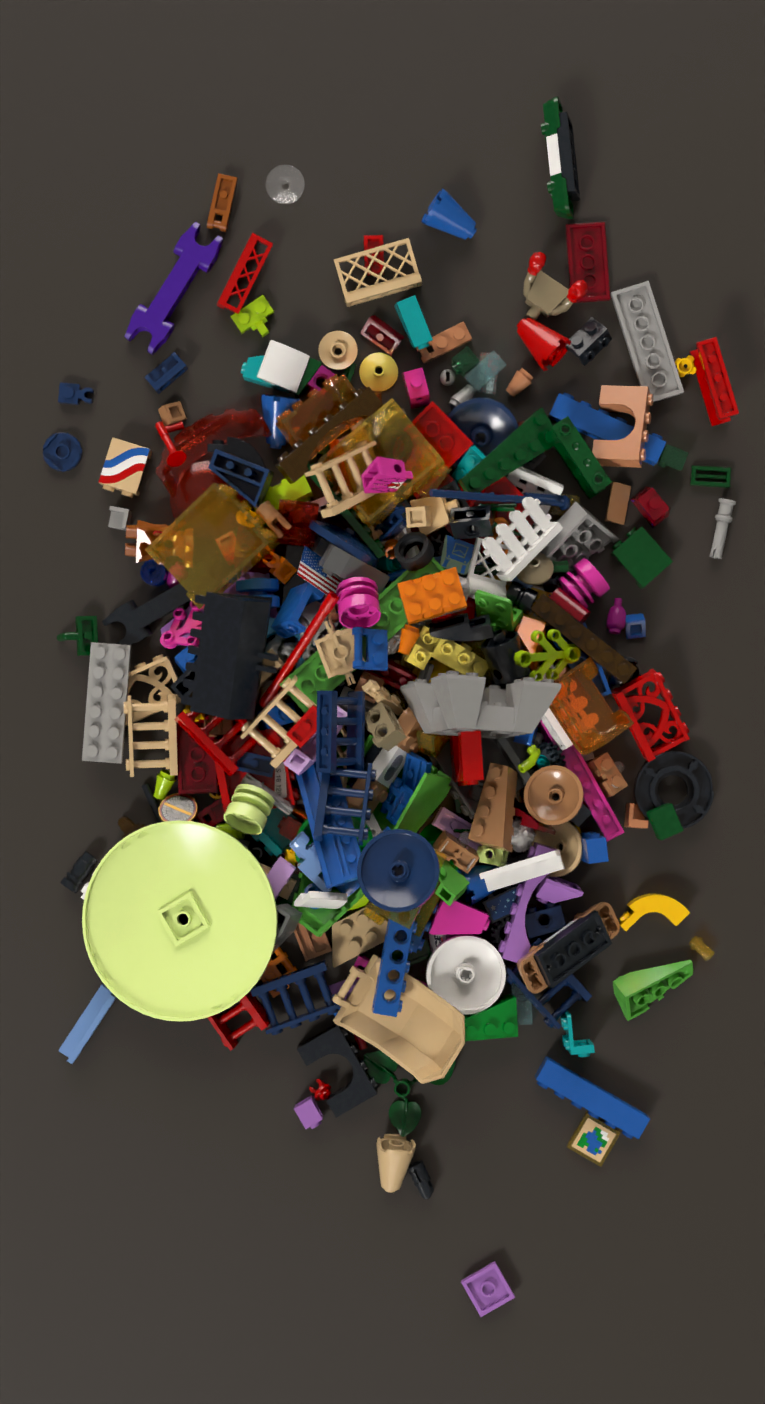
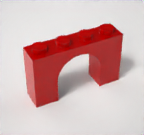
M481 731L458 732V736H450L453 781L458 782V786L479 784L478 780H484Z

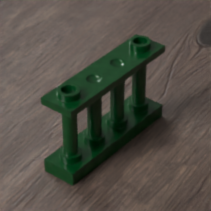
M568 416L551 427L560 440L553 447L590 500L605 490L606 486L611 484L612 481Z

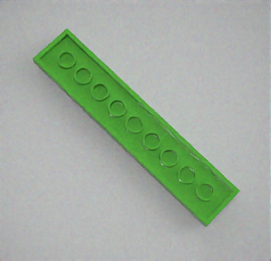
M434 557L428 565L420 570H406L378 595L381 618L376 624L366 629L387 630V639L389 641L405 624H408L397 583L443 571L444 568ZM362 636V655L366 662V637ZM318 650L288 676L290 679L295 675L298 677L294 685L316 705L317 691H333L346 679L344 675L328 679ZM290 691L287 692L304 713L309 710Z

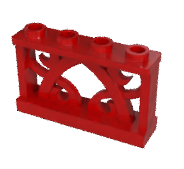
M654 669L649 670L647 673L619 688L616 687L611 690L642 756L648 762L656 759L655 756L690 739L687 734L690 732L685 722L682 723L679 718L681 712L676 705H673L671 701L673 696L669 689H665L663 685L665 682L664 677ZM648 681L653 682L655 690L650 692L648 686L645 690L646 695H643V685ZM637 688V695H624ZM660 694L663 700L656 697ZM637 702H640V710L633 712V707H638ZM644 702L662 708L657 727L647 722L638 724L637 720L642 717L645 710ZM675 726L677 729L675 737L665 738L662 735L664 731L672 734L669 728ZM647 727H649V728H651L654 732L652 733V732L649 730V733H648L647 735H645V734H644V729L647 728ZM659 738L664 741V743L651 749Z

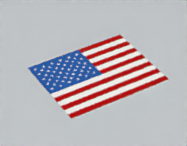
M304 546L297 575L326 595L329 592L336 594L338 584L345 579L336 574H333L331 577L322 572L323 567L318 564L322 557Z

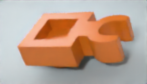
M270 551L273 559L270 562L263 559V563L271 568L269 572L285 585L297 569L284 557L279 558L276 553Z

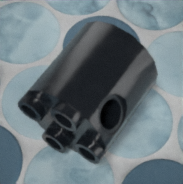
M499 629L494 631L493 638H489L481 644L495 685L511 684L516 679L530 675L532 671L530 665L528 667H521L516 665L514 661L515 653L524 650L518 632Z

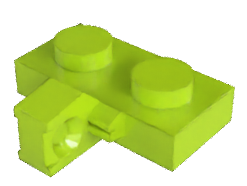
M264 295L242 308L239 314H233L231 319L241 334L251 328L253 331L257 329L261 336L264 337L269 334L265 323L268 322L266 318L273 314L274 310Z

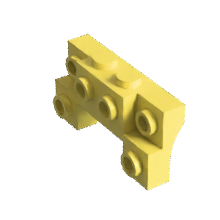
M421 624L419 628L420 637L409 656L406 655L404 658L405 661L424 670L432 657L451 669L459 671L462 675L472 672L478 673V677H484L489 667L485 659L471 652L472 647L465 643L459 645L452 640L431 637L429 628Z

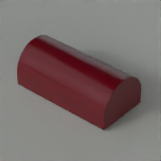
M560 587L549 597L582 625L591 613L590 610Z

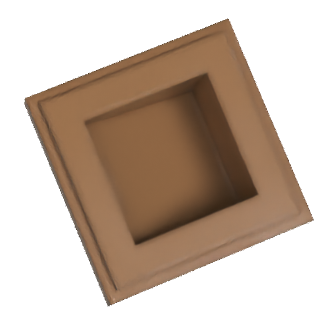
M180 401L165 404L158 409L164 426L187 419Z

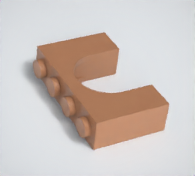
M601 385L599 399L601 409L607 412L628 413L636 419L632 432L623 439L594 440L592 453L601 466L641 468L642 461L646 459L644 444L648 442L649 432L646 429L647 424L651 422L649 407L653 405V394L650 393L647 386Z

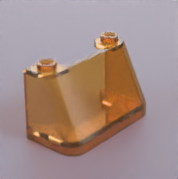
M591 657L554 680V683L561 684V689L549 706L575 748L583 755H587L607 744L634 724L625 711L617 710L613 713L592 681L597 676L598 669Z

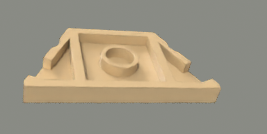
M365 906L335 922L332 925L333 967L335 968L383 943L388 921L368 906Z

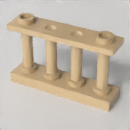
M366 439L355 444V448L324 464L322 462L310 466V471L304 473L306 477L316 475L327 500V507L320 510L323 518L335 516L377 494L364 493L361 474L353 457L361 452L368 468L373 462L368 448L376 445V441L367 442ZM344 460L347 461L357 485V492L355 493L349 491L338 463ZM330 467L342 493V500L340 501L334 499L323 472Z
M296 675L292 679L288 677L281 685L283 689L252 722L248 720L241 727L242 733L240 737L244 739L249 734L270 752L272 757L270 764L275 769L298 745L286 735L287 731L267 713L276 705L295 723L300 720L301 717L281 700L288 691L307 708L310 709L313 705H316L294 685L298 680ZM261 720L284 739L286 744L281 749L279 747L276 748L254 728Z
M167 694L168 701H164V703L132 704V695L127 697V702H124V714H128L129 759H126V771H130V777H134V768L166 767V769H170V776L178 775L176 721L174 720L176 718L175 694ZM164 711V713H168V720H164V722L133 723L132 712ZM165 730V732H169V739H165V741L133 742V731ZM165 749V751L169 750V757L165 758V760L134 761V750Z

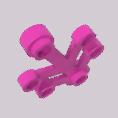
M195 598L190 602L192 609L184 626L180 629L181 622L186 618V612L182 608L174 610L173 616L175 619L171 628L164 632L160 638V643L163 647L173 649L177 645H199L198 638L192 636L185 638L182 636L187 633L190 634L192 628L201 630L202 627L199 626L202 625V621L192 619L194 611L199 612L202 610L203 604L196 603L194 601Z

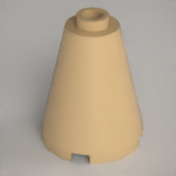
M385 1134L382 1139L378 1137L376 1143L380 1183L386 1192L393 1193L399 1190L414 1155L416 1143L412 1139L411 1142L407 1141L406 1136Z

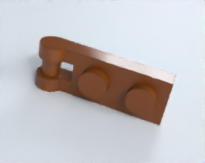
M218 173L207 228H218L222 232H227L238 181L237 177ZM216 215L223 216L222 221L215 220Z

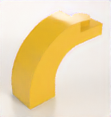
M656 893L644 894L626 904L632 911H626L619 918L621 920L619 925L627 931L644 914L658 912L666 916L673 925L677 926L690 912L680 902L669 896Z

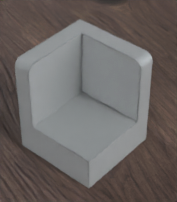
M110 506L111 515L108 527L126 531V525H130L132 512L129 509Z

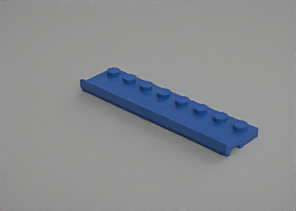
M316 761L300 776L296 774L313 840L322 772H316ZM340 776L331 778V784L334 787L343 788ZM329 796L328 804H331V806L349 808L346 796ZM334 814L326 816L325 823H328L329 826L354 828L351 816ZM327 834V836L323 835V842L314 840L327 889L358 880L357 865L361 850L357 837Z

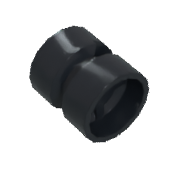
M512 581L506 593L507 599L512 601V607L517 606V609L523 610V613L526 615L531 611L538 595L537 591L531 588L525 590L522 584Z

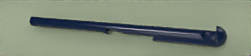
M430 489L429 491L430 497L522 504V500L525 497H532L534 500L539 499L541 502L539 505L559 506L561 510H567L571 504L569 497L565 495L525 492L523 493L524 496L494 495V492L478 493Z

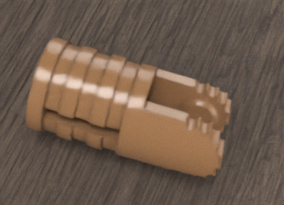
M269 500L257 508L256 514L267 523V526L278 538L283 536L282 531L275 525L278 521L288 530L292 527L282 514L271 505Z

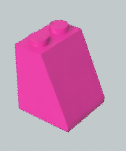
M441 899L432 919L429 933L432 935L481 934L489 926V915L486 911L472 905L470 906L459 899L451 906Z

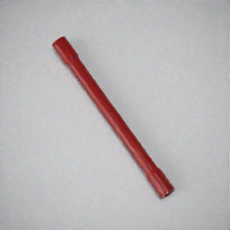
M329 592L320 605V609L270 687L267 688L259 700V704L265 708L278 694L281 688L279 684L289 676L323 621L338 602L339 597L336 594Z

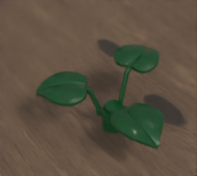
M381 1050L366 1053L364 1061L369 1068L367 1072L370 1077H374L377 1083L386 1084L392 1076L395 1083V1094L404 1099V1101H395L389 1108V1119L392 1125L404 1137L416 1128L422 1115L419 1104L414 1101L408 1102L406 1097L412 1090V1085L418 1080L416 1078L412 1081L405 1078L398 1080L393 1073L397 1070L398 1063ZM456 1061L453 1062L444 1078L431 1081L430 1083L433 1085H443L448 1082L453 1074Z

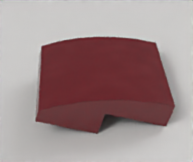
M515 808V816L522 818L520 825L555 835L556 831L551 825L543 824L533 818L529 812Z

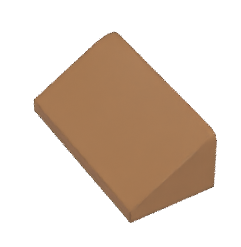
M612 482L605 522L624 525L631 486Z

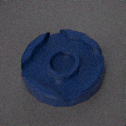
M64 432L55 433L44 443L43 457L49 467L56 471L66 472L74 469L82 459V447L73 435Z

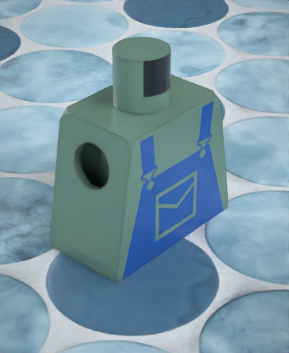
M446 535L440 565L444 570L456 567L458 575L466 577L474 545L460 539L454 540V537Z

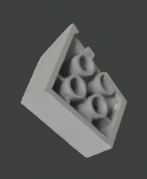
M575 502L557 521L563 529L541 552L550 558L551 561L567 560L569 563L568 571L572 572L574 571V565L582 558L588 560L589 556L595 552L600 553L605 550L604 546L610 542L615 543L620 539L594 515Z

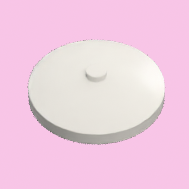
M465 934L451 937L437 946L427 964L426 980L429 989L454 1006L463 1015H468L487 1009L499 998L505 985L506 970L500 953L490 942L475 935Z

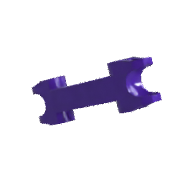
M194 222L180 237L173 251L180 258L149 308L142 304L137 307L124 336L127 340L131 341L141 331L150 332L152 339L147 351L152 355L167 342L172 334L175 324L168 320L198 271L201 269L208 273L212 269L223 244V238L217 236L209 245H199L196 239L201 226L197 222Z

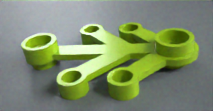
M550 629L547 633V638L550 641L556 642L561 648L560 651H556L542 631L535 630L531 634V640L539 643L546 652L530 653L520 650L514 655L516 665L521 667H528L534 661H544L538 670L530 672L529 677L535 678L537 674L535 681H541L545 673L547 679L556 681L568 663L577 662L581 656L580 649L574 644H567L559 630ZM556 659H561L554 669L550 668Z

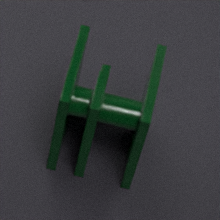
M666 803L646 812L654 833L660 841L684 831L672 803Z

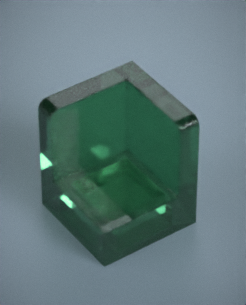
M667 444L663 448L657 465L663 468L668 466L681 471L689 453Z

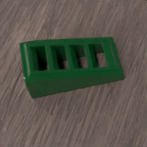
M309 357L297 393H294L296 398H300L308 388L309 381L320 366L323 365L321 361Z

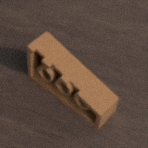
M490 763L468 839L478 844L509 852L513 850L511 840L514 835V827L512 825L513 816H515L514 798L516 797L517 772L512 768Z

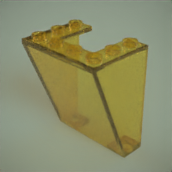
M393 398L318 460V462L324 464L355 448L356 443L366 439L367 442L376 441L377 443L368 448L372 460L376 457L402 460L405 470L412 471L413 480L410 483H403L396 492L377 493L352 506L358 517L368 527L373 526L375 528L378 524H381L395 510V506L405 499L407 500L445 464L443 458L428 443ZM360 452L353 457L362 475L367 467ZM344 460L338 463L349 491L352 493L357 492V485L347 461ZM331 467L323 471L324 475L331 482L336 481Z
M213 483L145 549L158 565H164L188 591L186 595L199 609H204L205 604L194 601L196 594L206 596V591L223 593L280 544L277 541V535L271 529L268 530L263 526L265 522L258 515L254 516L250 512L252 508L244 500L241 502L236 497L238 495L236 490L224 484Z

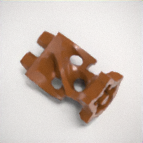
M137 520V525H126V538H136V543H125V555L135 557L137 563L148 560L165 562L166 557L177 556L183 560L184 567L193 568V529L178 531L170 529L171 527L166 524H152ZM169 540L174 546L168 548L164 545V542ZM156 549L159 553H151V550Z

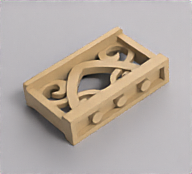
M161 654L152 658L153 662L147 665L145 662L134 666L135 670L129 672L128 696L133 684L136 681H142L155 686L149 694L148 703H164V701H168L167 694L173 693L165 685L171 678L175 682L178 676L169 656L164 657ZM159 666L165 667L168 671V675L162 683L158 681L162 677V672L159 675L154 673V670ZM149 670V676L140 674ZM161 690L162 692L158 693L161 695V700L155 701L153 698L154 694ZM176 694V704L181 702V699ZM132 699V703H141L138 700ZM160 711L132 712V722L135 723ZM126 714L125 727L128 726V714Z

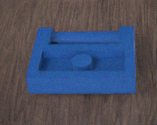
M363 627L352 628V635H354V661L352 662V668L386 671L388 669L387 630L366 629ZM362 636L366 637V662L362 661Z

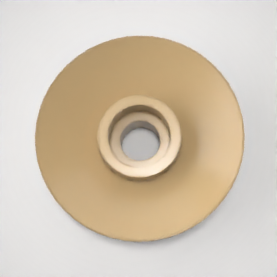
M332 331L326 334L320 341L318 350L319 357L324 365L334 370H342L351 366L358 353L356 341L350 334L344 331ZM336 349L342 350L340 355H336L334 352Z

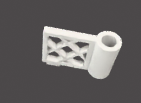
M476 538L466 577L471 592L469 597L475 599V592L481 590L507 598L505 587L507 581H500L494 578L491 572L495 568L489 569L485 562V559L490 555L482 557L479 552L483 539ZM499 544L501 549L508 550V553L510 552L506 545ZM481 562L486 572L481 575L474 574L475 565Z

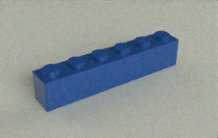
M563 393V395L558 394L548 416L549 419L556 422L568 416L578 432L595 440H620L628 436L634 429L633 426L627 424L625 419L620 417L615 419L602 409L597 411L591 408V404L585 401L573 400L574 397L567 393ZM655 433L649 434L648 442L644 444V449H646V459L644 462L653 466L658 462L666 444V441L662 440V436Z
M548 1056L544 1058L534 1076L537 1084L542 1088L547 1089L549 1087L561 1099L566 1097L572 1100V1105L579 1109L584 1107L589 1110L588 1114L596 1119L599 1117L606 1120V1125L613 1129L616 1127L623 1130L622 1134L630 1139L633 1137L639 1139L650 1121L649 1116Z

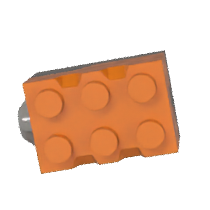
M456 567L435 574L425 575L414 580L397 583L408 625L466 610V601L471 593L467 579L458 575Z

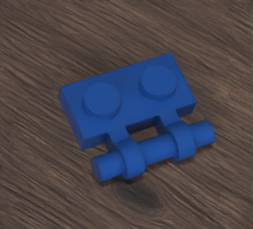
M396 777L395 781L390 784L388 797L382 802L380 809L382 813L387 814L386 818L394 826L414 793L408 785L401 786L403 780L399 777Z

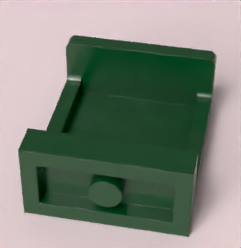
M641 526L638 530L634 527L626 535L629 538L624 542L618 541L612 547L614 551L611 553L637 581L636 584L640 589L644 588L673 562Z

